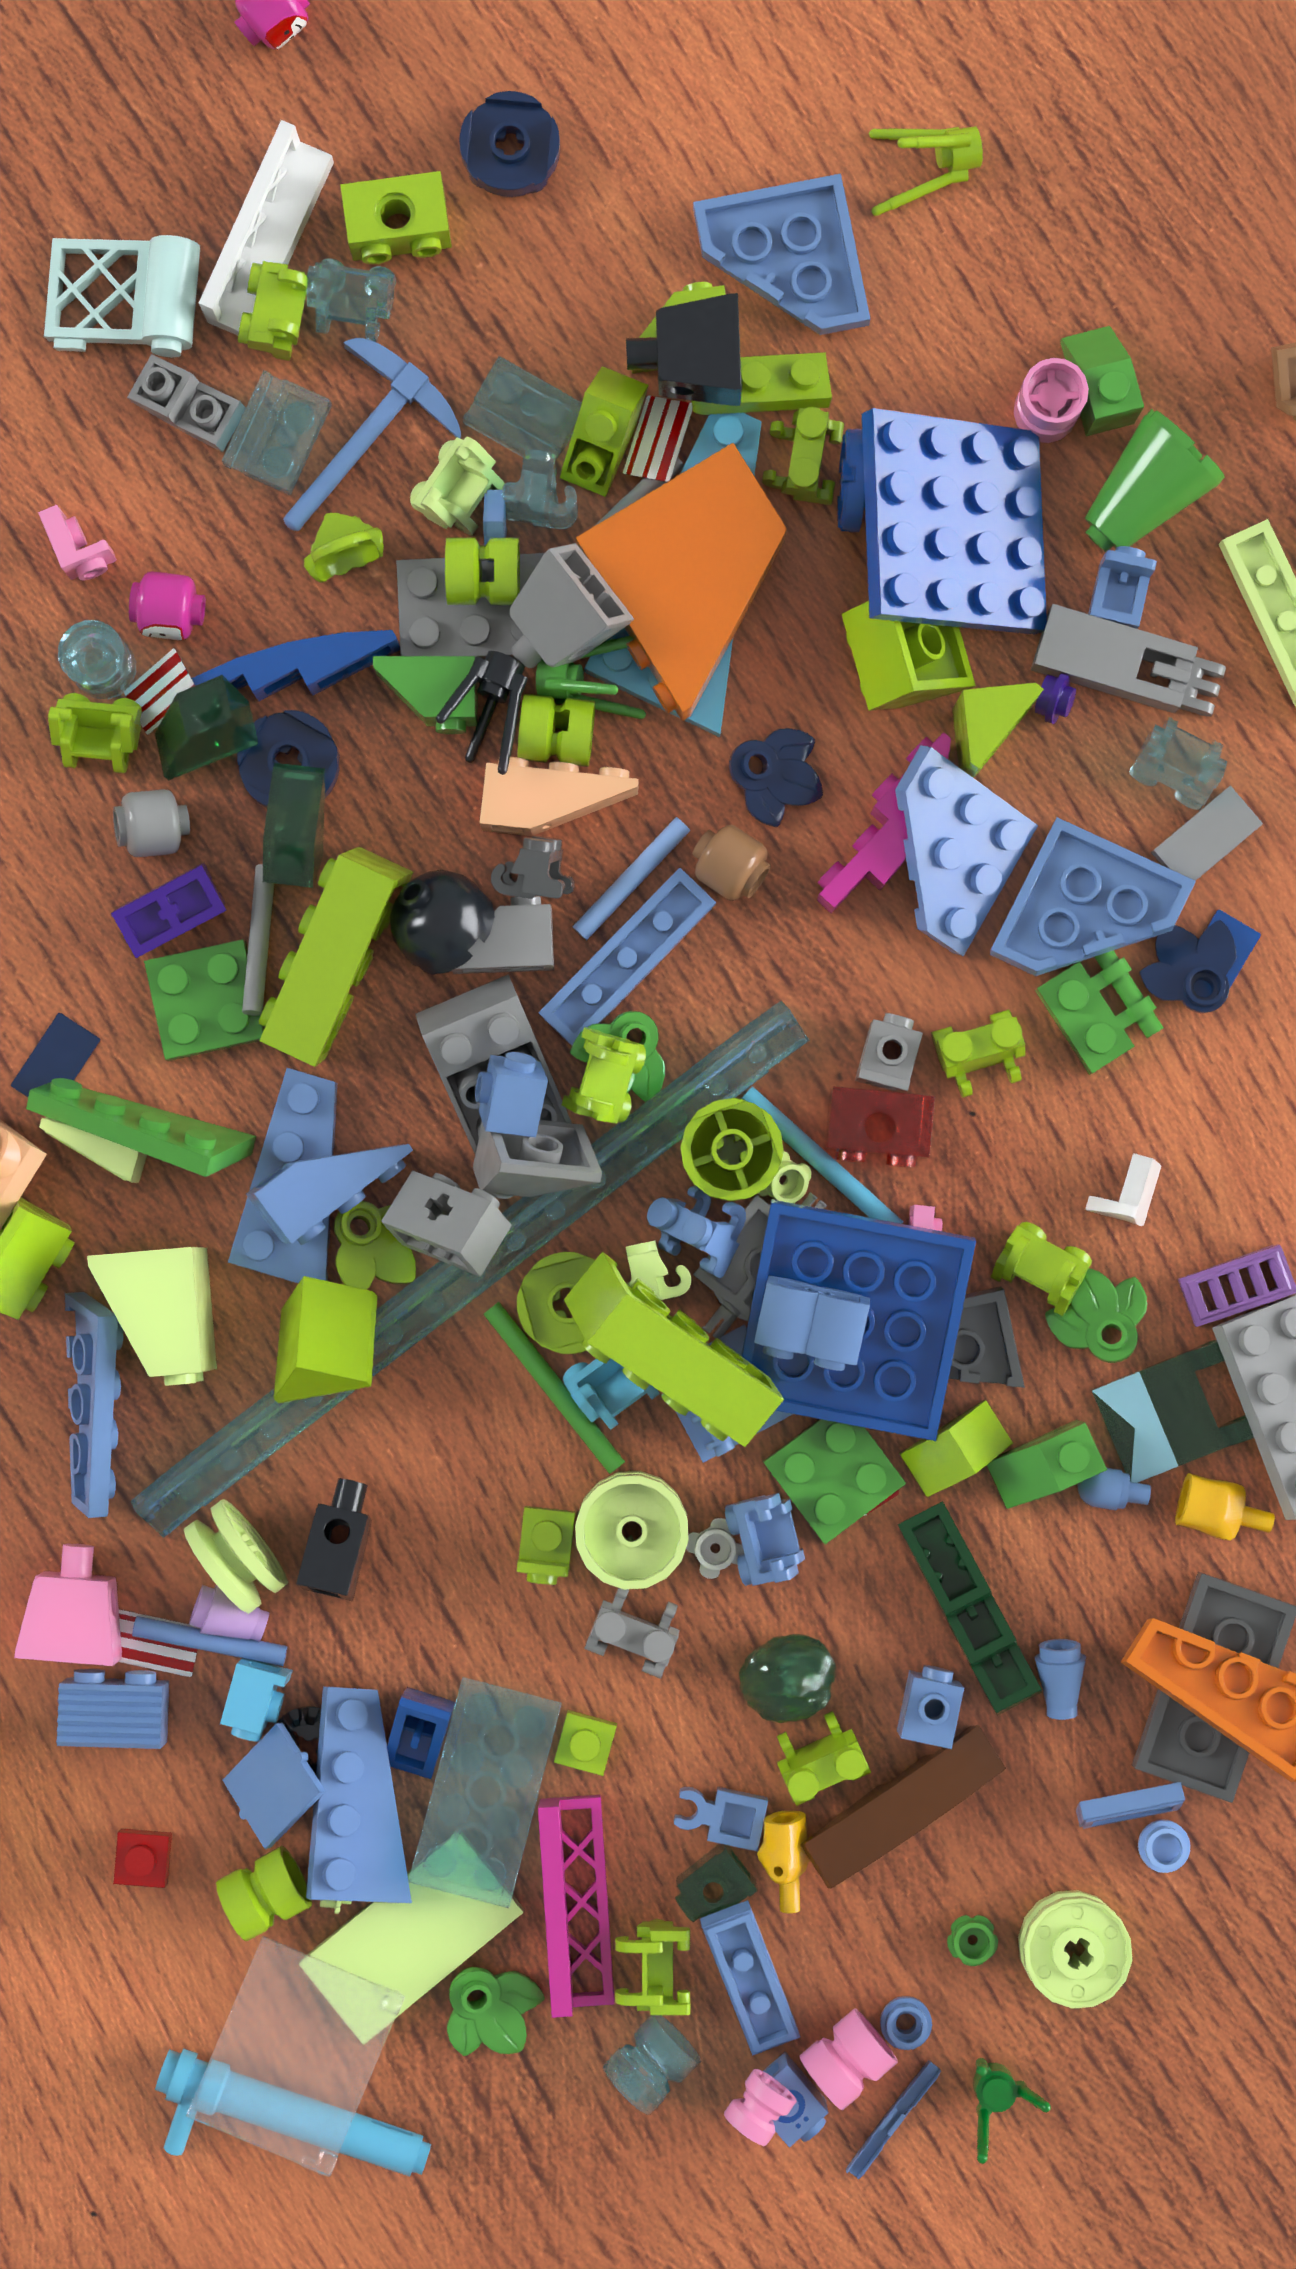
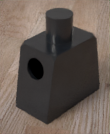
M738 293L701 299L656 310V337L626 338L627 370L658 369V392L663 397L740 406L742 384Z
M338 1478L331 1506L318 1503L296 1582L303 1590L348 1601L354 1600L372 1523L369 1515L361 1513L368 1485ZM345 1525L350 1528L345 1542L340 1544L330 1542L334 1527Z

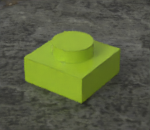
M568 1710L554 1763L603 1776L617 1723Z

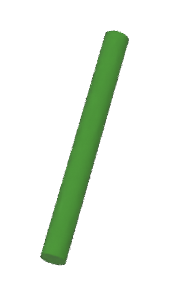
M500 1302L486 1311L483 1315L606 1471L611 1474L625 1462L594 1421L591 1422L578 1407L564 1383Z

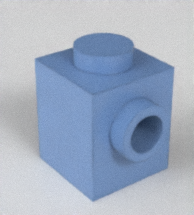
M509 1052L505 1057L490 1055L487 1072H479L475 1089V1100L480 1103L479 1114L485 1131L536 1138L548 1083L540 1061H536L534 1057L520 1052Z
M923 1665L922 1673L909 1670L897 1725V1732L900 1738L952 1749L964 1692L962 1684L957 1680H953V1671L930 1665Z

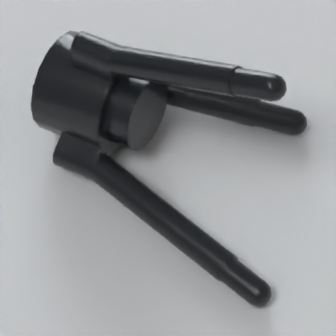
M488 651L485 660L475 657L470 672L438 713L436 721L440 724L444 723L475 683L478 682L480 684L477 692L487 698L465 755L466 762L472 763L482 744L497 703H505L508 696H510L498 764V773L504 775L508 771L521 695L528 678L523 676L524 664L498 651Z

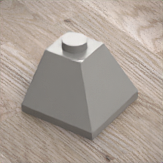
M540 1120L535 1138L485 1131L482 1123L472 1168L479 1189L491 1194L493 1197L508 1199L513 1196L534 1197L600 1183L602 1171L584 1126L581 1124Z

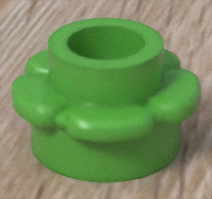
M963 1915L952 1923V1933L947 1938V1946L953 1957H959L965 1965L978 1966L995 1954L998 1947V1938L993 1934L994 1926L989 1919L981 1915H976L974 1918ZM970 1935L977 1937L975 1944L968 1943Z

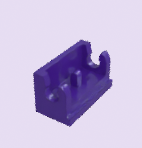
M205 863L122 905L111 913L135 958L227 910L224 906V898L216 889Z

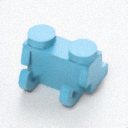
M611 1358L607 1363L595 1359L590 1364L581 1362L571 1366L563 1376L564 1385L570 1392L571 1397L591 1422L600 1417L610 1430L619 1424L615 1416L646 1393L651 1399L660 1394L651 1385L647 1390L638 1387L622 1372L624 1367Z

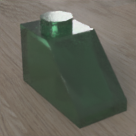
M223 675L177 693L155 732L163 775L168 781L259 744L249 701Z
M274 763L263 835L262 882L314 887L323 858L325 768Z

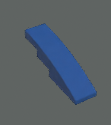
M393 630L335 633L286 642L244 655L193 677L192 680L198 689L196 696L204 707L249 685L257 700L261 701L301 679L304 680L313 696L373 665V656H390L398 652L400 645Z

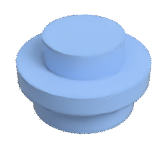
M1164 1819L1156 1820L1142 1830L1138 1839V1851L1144 1863L1151 1869L1162 1873L1173 1872L1182 1867L1187 1861L1190 1854V1840L1185 1830L1177 1823Z

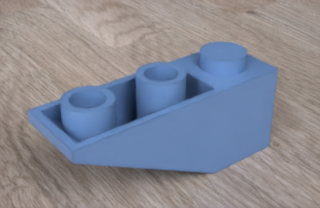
M402 1144L286 1163L247 1192L246 1195L282 1243L292 1244L297 1240L300 1245H303L326 1228L322 1220L336 1209L341 1214H344L359 1204L366 1197L362 1189L377 1178L381 1183H384L403 1170L406 1164L402 1159L412 1152L413 1149L409 1144Z

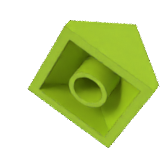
M1037 683L963 690L952 709L958 767L974 778L1031 709L1044 689Z
M303 1276L281 1309L273 1398L277 1403L371 1387L377 1295L373 1291Z

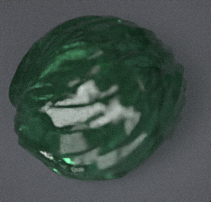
M791 1634L773 1637L747 1656L739 1671V1688L743 1694V1699L747 1701V1705L754 1709L763 1719L778 1723L802 1721L813 1716L828 1704L832 1696L830 1691L831 1685L836 1677V1663L825 1645L810 1636Z

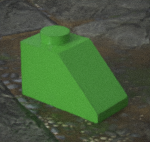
M1106 326L1061 338L1060 343L1065 359L1080 368L1086 377L1089 387L1087 402L1080 414L1085 435L1090 436L1135 424L1144 408V403L1132 359L1112 328Z
M373 656V668L377 676L427 726H436L437 733L463 734L466 733V726H477L478 682L475 683L444 723L440 724L436 721L438 713L470 672L475 656Z
M1077 1419L998 1455L986 1465L1006 1509L1063 1491L1107 1470L1086 1422Z

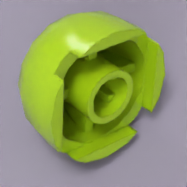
M738 1098L716 1100L698 1110L685 1127L680 1147L683 1168L693 1185L709 1197L725 1201L749 1199L766 1189L779 1172L784 1153L781 1131L772 1116L754 1103Z

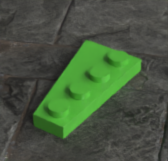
M55 1078L50 1083L31 1089L26 1107L27 1110L204 1177L252 1155L256 1140L255 1135L82 1088L80 1083L65 1078Z

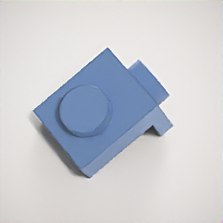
M1119 546L1116 547L1115 551L1107 550L1099 563L1088 614L1138 629L1150 577L1155 572L1157 561L1145 558L1146 553L1133 547Z

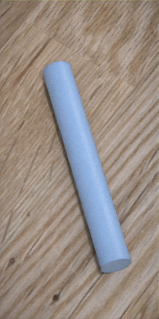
M675 817L572 926L573 929L587 941L690 832V829L679 818Z

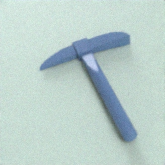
M354 338L343 343L347 351L392 382L390 384L391 391L284 516V523L293 531H299L407 402L411 405L415 401L455 437L461 439L460 427L453 410L438 389L429 382V377L411 362L407 364L398 355L377 342L364 338Z

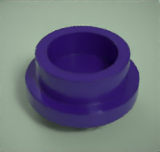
M1061 673L1059 677L1048 674L1041 686L1044 690L1036 700L1035 713L1045 716V722L1055 724L1059 716L1066 718L1069 715L1074 703L1076 688L1070 687L1069 675Z

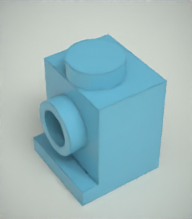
M242 1658L236 1664L220 1724L232 1727L231 1734L233 1736L249 1741H260L267 1723H277L285 1695L284 1693L277 1692V1687H284L290 1681L293 1670Z

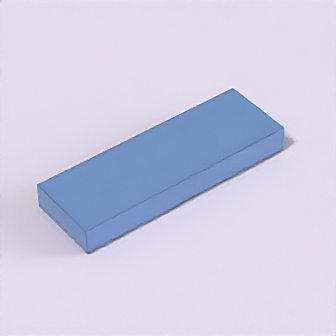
M749 1901L741 1902L700 1918L705 1937L752 2056L800 2038L797 2024Z

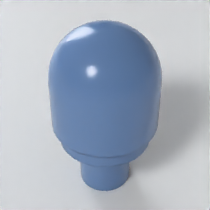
M1107 1468L1106 1471L1078 1483V1493L1081 1499L1089 1506L1116 1511L1117 1509H1124L1127 1502L1148 1505L1151 1486L1130 1482L1129 1474L1123 1473L1122 1470Z

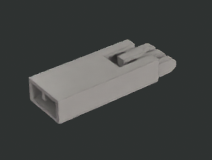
M1052 604L1047 613V623L1044 632L1041 633L1031 671L1059 677L1063 673L1070 676L1071 683L1174 714L1179 709L1210 717L1213 714L1215 705L1197 699V694L1218 697L1221 686L1203 680L1202 677L1204 674L1214 678H1223L1226 667L1222 664L1196 657L1198 650L1196 646ZM1142 660L1154 663L1150 676L1170 679L1168 688L1136 678Z

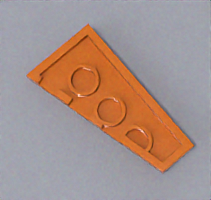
M1155 1618L1147 1619L1121 1660V1663L1290 1782H1296V1673L1284 1671L1260 1662V1659L1245 1653H1237L1215 1644L1214 1641Z

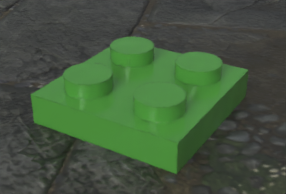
M245 940L232 941L144 961L165 1060L181 1059L260 1040L264 1031V1026L259 1024L261 1015L251 1016L242 1013L248 953Z
M818 1419L763 1461L824 1544H827L906 1484L866 1428Z

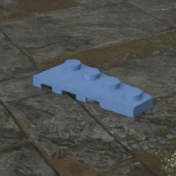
M290 1068L286 1069L250 1190L286 1163L333 1156L338 1083ZM247 1197L228 1263L298 1284L303 1276L328 1281L330 1215L322 1220L326 1228L309 1242L300 1245L297 1240L292 1244L282 1243Z
M323 1686L316 1776L326 1792L313 1804L306 1898L310 1900L412 1903L378 1690Z

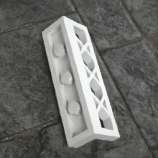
M283 120L280 121L199 301L207 323L237 336L242 313L253 314L256 295L247 293L252 263L262 264L263 261L289 264L334 164L332 155L300 142L296 127Z

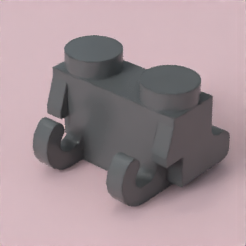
M543 836L524 837L523 847L520 848L515 863L508 861L505 864H498L493 869L491 883L494 889L504 895L533 899L536 896L556 899L560 898L563 894H571L574 891L575 881L572 877L563 875L560 869L563 854L561 849L562 840ZM512 873L518 874L517 881L513 880Z

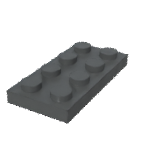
M1198 1571L1179 1628L1214 1641L1219 1646L1237 1653H1245L1260 1659V1662L1279 1668L1296 1618V1606ZM1158 1689L1132 1766L1137 1770L1174 1783L1181 1782L1185 1787L1233 1803L1249 1752Z

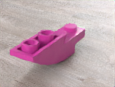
M944 732L934 743L928 737H925L906 759L911 763L920 745L932 747L948 759L951 738ZM892 773L872 794V797L878 802L874 805L870 814L883 827L879 830L874 824L870 825L852 845L858 853L846 866L837 861L817 882L823 888L818 895L817 901L828 912L832 913L864 878L868 879L881 891L906 859L903 840L908 838L904 811L898 810L895 792L902 777L898 779Z

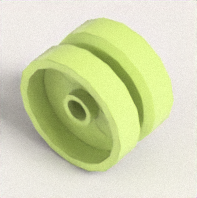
M643 1471L617 1472L598 1481L584 1497L575 1523L576 1547L586 1568L603 1583L624 1590L648 1588L667 1579L682 1562L689 1541L687 1513L677 1492L660 1477ZM629 1521L639 1523L641 1526V1536L634 1540L632 1535H630L626 1539L622 1534L625 1523Z

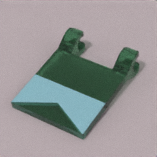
M1211 1340L1187 1352L1091 1390L1124 1471L1130 1475V1482L1138 1483L1223 1448L1254 1438L1246 1415L1231 1420L1219 1427L1217 1426L1195 1371L1225 1361L1217 1340Z

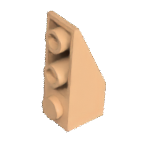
M510 757L508 771L506 774L501 775L498 773V764L486 763L480 826L482 831L534 836L638 795L639 779L629 778L630 772L628 770L612 767L600 768L599 775L579 773L578 765L565 762H550L549 769L528 767V760L517 757Z

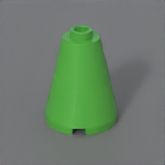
M1151 409L1141 420L1086 514L1085 520L1091 526L1086 530L1085 534L1104 552L1112 547L1115 549L1119 546L1130 547L1217 487L1225 476L1208 455L1202 459V454L1194 446L1195 442L1162 413L1157 410L1154 412Z

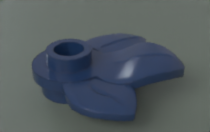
M790 728L778 729L767 736L764 741H746L733 750L729 759L730 775L733 781L744 789L746 808L749 813L761 823L778 827L783 819L785 805L803 806L822 798L823 788L820 778L811 765L804 762L815 745V739L808 733ZM752 756L758 757L762 762L760 774H754L749 768V760Z
M1218 920L1210 925L1199 938L1177 925L1174 926L1172 931L1158 935L1156 937L1155 950L1159 962L1148 965L1139 972L1147 990L1163 1001H1181L1188 1009L1196 1013H1210L1221 1007L1229 994V981L1226 974L1233 966L1237 957L1234 939L1228 927L1221 920ZM1198 980L1208 982L1211 986L1210 996H1198L1194 991V983Z

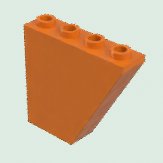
M731 443L576 537L577 545L634 618L625 627L629 636L631 635L633 640L626 643L633 660L640 670L646 667L650 668L658 681V684L652 688L662 707L667 713L675 710L682 721L692 715L784 544L787 528L734 443Z

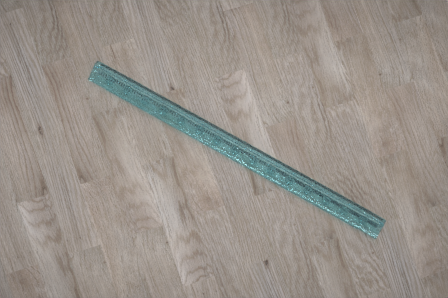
M782 1001L775 1004L636 1109L624 1122L618 1123L592 1143V1149L602 1171L600 1183L534 1197H522L506 1209L502 1214L512 1226L481 1277L439 1261L376 1309L372 1377L683 1139L685 1127L698 1110L716 1100L736 1098L770 1072L769 1069L810 1040L790 1009ZM272 1389L133 1498L131 1504L135 1512L163 1538L166 1537L202 1506L205 1507L355 1390L277 1403L273 1399L274 1389Z

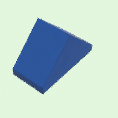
M410 1687L405 1689L398 1704L387 1745L390 1767L432 1779L454 1709V1701Z

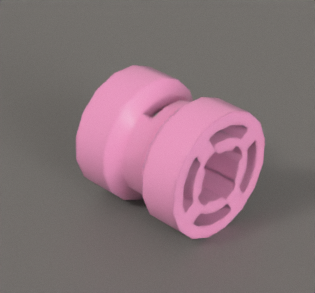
M754 2069L745 2081L746 2091L743 2093L744 2098L733 2099L724 2111V2116L744 2136L759 2145L766 2146L775 2134V2126L772 2120L777 2121L780 2116L788 2115L797 2101L794 2095L779 2081L759 2069Z

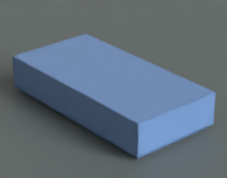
M1181 1782L1081 1801L1076 1808L1079 1827L1086 1829L1177 1811L1184 1803L1185 1796Z

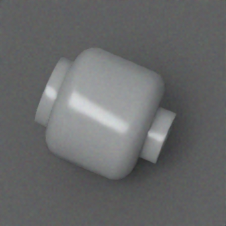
M169 790L129 792L123 796L121 806L113 807V822L118 847L125 846L128 853L133 857L176 853L181 843V836L190 834L187 806L177 805L175 796Z

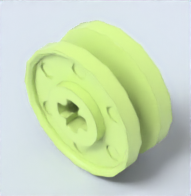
M222 1499L210 1508L214 1522L219 1530L217 1533L199 1520L193 1521L184 1528V1533L193 1553L216 1585L239 1609L249 1614L262 1604L258 1590L253 1582L257 1579L263 1586L274 1593L287 1585L288 1580L279 1561L257 1530L238 1509L227 1500Z
M1079 1890L1057 1891L1039 1900L1024 1917L1018 1936L1019 1957L1034 1986L1052 2002L1069 2008L1094 2007L1112 1998L1126 1982L1132 1964L1131 1938L1120 1917L1097 1896ZM1080 1938L1085 1951L1080 1957L1073 1953L1070 1959L1069 1954L1064 1948L1069 1941L1077 1944Z

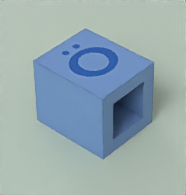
M784 2052L763 2072L779 2081L796 2098L797 2102L788 2115L780 2116L777 2121L772 2120L775 2132L790 2148L799 2139L806 2142L813 2138L825 2125L826 2120L824 2117L829 2112L825 2097L790 2056Z

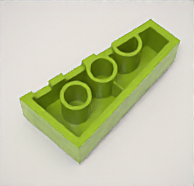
M362 847L339 854L337 860L330 858L327 861L318 881V886L324 888L317 907L312 904L309 905L298 928V932L304 934L297 953L292 950L288 953L280 969L278 978L285 982L277 999L270 997L260 1016L259 1024L265 1027L259 1040L260 1042L314 1067L326 1059L354 1000V996L348 993L351 985L357 987L360 984L374 958V950L368 948L371 939L377 941L384 929L388 928L393 907L389 900L395 888L399 886L404 887L409 883L414 873L413 871Z
M602 1252L564 1299L585 1339L582 1342L583 1347L593 1357L603 1363H607L611 1358L623 1366L622 1372L638 1387L647 1390L651 1385L663 1393L661 1395L662 1399L681 1415L686 1416L691 1411L702 1419L700 1421L702 1426L717 1439L725 1441L729 1436L746 1447L784 1400L770 1377L718 1338L711 1345L706 1343L709 1340L708 1334L693 1319L681 1310H678L673 1317L670 1316V1309L654 1295L653 1289L638 1278L630 1286L623 1280L616 1268L617 1262Z

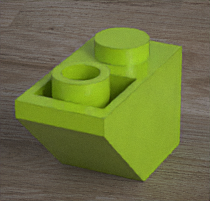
M601 367L584 394L559 477L560 479L606 497L635 430L649 386L648 384L606 367Z

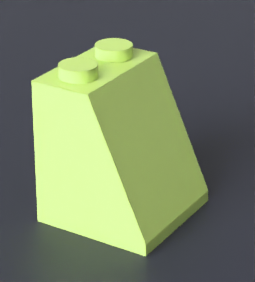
M184 1247L87 1256L88 1267L149 1377L164 1376L165 1386L191 1384L204 1381L203 1372L217 1369L207 1248Z

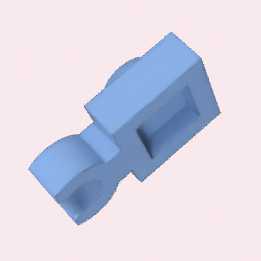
M717 1786L715 1800L712 1801L705 1799L704 1795L696 1788H680L679 1798L693 1801L697 1805V1810L689 1817L675 1814L674 1825L684 1830L695 1829L701 1824L709 1826L707 1841L758 1852L768 1797Z

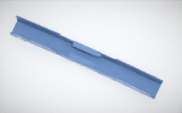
M928 2060L876 2126L846 2167V2173L850 2172L858 2180L866 2173L882 2151L883 2146L908 2113L937 2080L941 2070Z

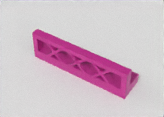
M601 1795L543 1798L539 1800L538 1817L552 2018L573 2016V2007L613 2005L615 2003ZM591 1808L592 1829L578 1844L562 1830L561 1810ZM592 1839L594 1857L584 1849ZM563 1841L573 1849L565 1860ZM578 1855L595 1869L596 1880L583 1895L567 1883L565 1879V1870ZM596 1890L598 1909L588 1901ZM566 1893L577 1901L569 1911L567 1909ZM581 1907L585 1908L599 1921V1932L586 1947L569 1933L568 1922ZM599 1942L601 1960L591 1952ZM570 1945L580 1953L572 1963ZM585 1958L602 1972L603 1991L573 1993L572 1973Z

